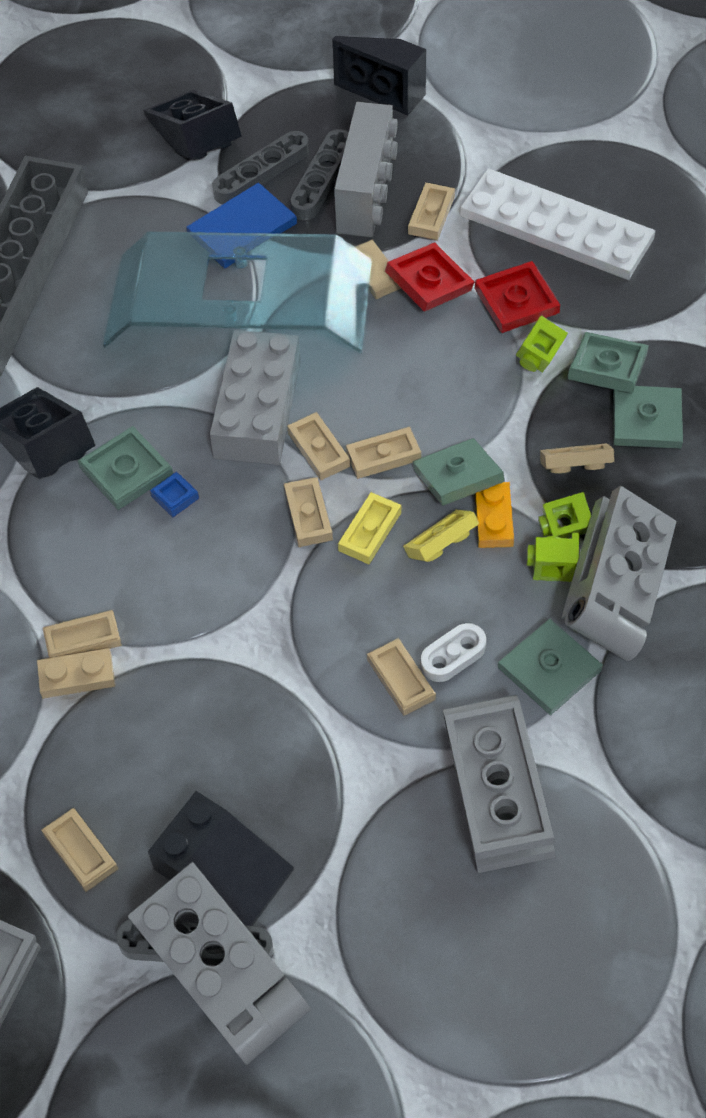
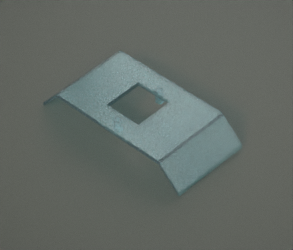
M147 232L121 257L103 346L104 348L107 347L130 326L326 330L362 354L372 260L337 235ZM209 259H235V264L238 268H245L248 264L247 260H266L260 301L202 300Z

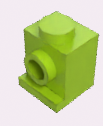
M540 316L516 353V356L520 358L522 367L531 372L539 370L543 373L567 337L568 332L545 317Z
M584 492L543 504V515L538 516V521L544 537L550 535L569 539L572 533L586 534L591 513ZM562 517H567L571 524L561 527L557 521Z
M572 533L571 539L558 536L536 537L535 545H528L527 566H533V580L572 582L579 559V533Z

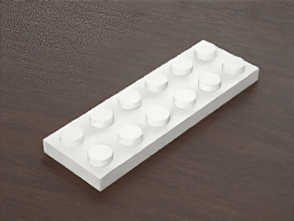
M489 168L465 200L460 211V216L627 280L632 276L655 236V230Z

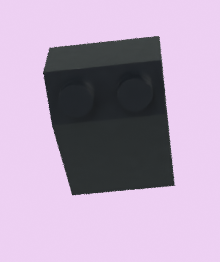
M335 36L332 39L335 86L378 104L392 105L393 110L407 116L426 95L425 48L402 39Z
M194 89L143 110L145 117L175 151L191 160L204 158L207 156V152L212 149L229 147L233 144V140L242 137L233 103Z
M39 387L32 389L0 408L1 444L24 470L38 479L55 474L59 467L69 461L82 458L86 451L96 446L82 412Z
M197 791L194 792L148 851L153 869L168 880L174 878L193 862L245 926L254 925L294 871V867L230 812Z

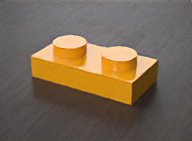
M503 482L475 493L476 518L479 522L477 525L478 548L513 547L514 531L510 482Z

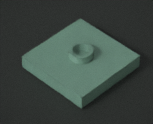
M585 332L569 369L568 379L633 393L647 357L649 345Z
M635 386L633 393L619 390L613 391V445L682 448L681 388Z
M134 426L78 460L79 468L117 510H120L173 474L170 464Z
M474 438L413 461L414 471L442 506L505 482L502 469Z
M548 619L498 662V669L550 716L597 676L603 667L602 663L551 619Z

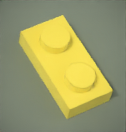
M370 492L339 541L338 551L370 565L401 515L402 505Z
M456 509L403 547L409 558L430 562L443 554L442 549L451 543H457L466 539L470 535L469 531L477 526L479 522L474 512Z

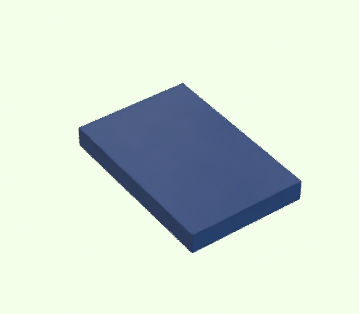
M258 182L188 225L186 229L187 234L225 269L297 224V216Z

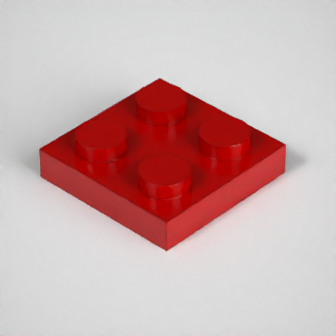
M435 242L387 262L385 272L424 312L472 291L475 283Z
M533 261L475 280L474 289L501 333L536 322L540 316L548 318L560 313V303Z

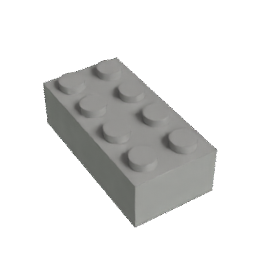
M356 102L334 189L336 233L373 237L375 226L381 225L383 207L380 204L386 203L388 185L385 182L391 181L393 163H390V160H396L398 142L393 141V137L395 138L397 133L398 120L393 118L392 105Z
M234 330L210 431L214 459L280 465L301 362L299 336Z

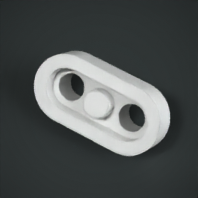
M461 624L427 646L421 655V670L424 676L435 682H444L480 659L486 649V635L484 631L475 624ZM471 644L473 648L465 649L462 645ZM436 663H442L445 665V667L435 668L433 665Z

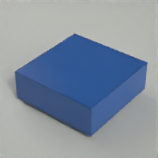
M177 471L150 490L151 497L172 518L199 499L198 491Z

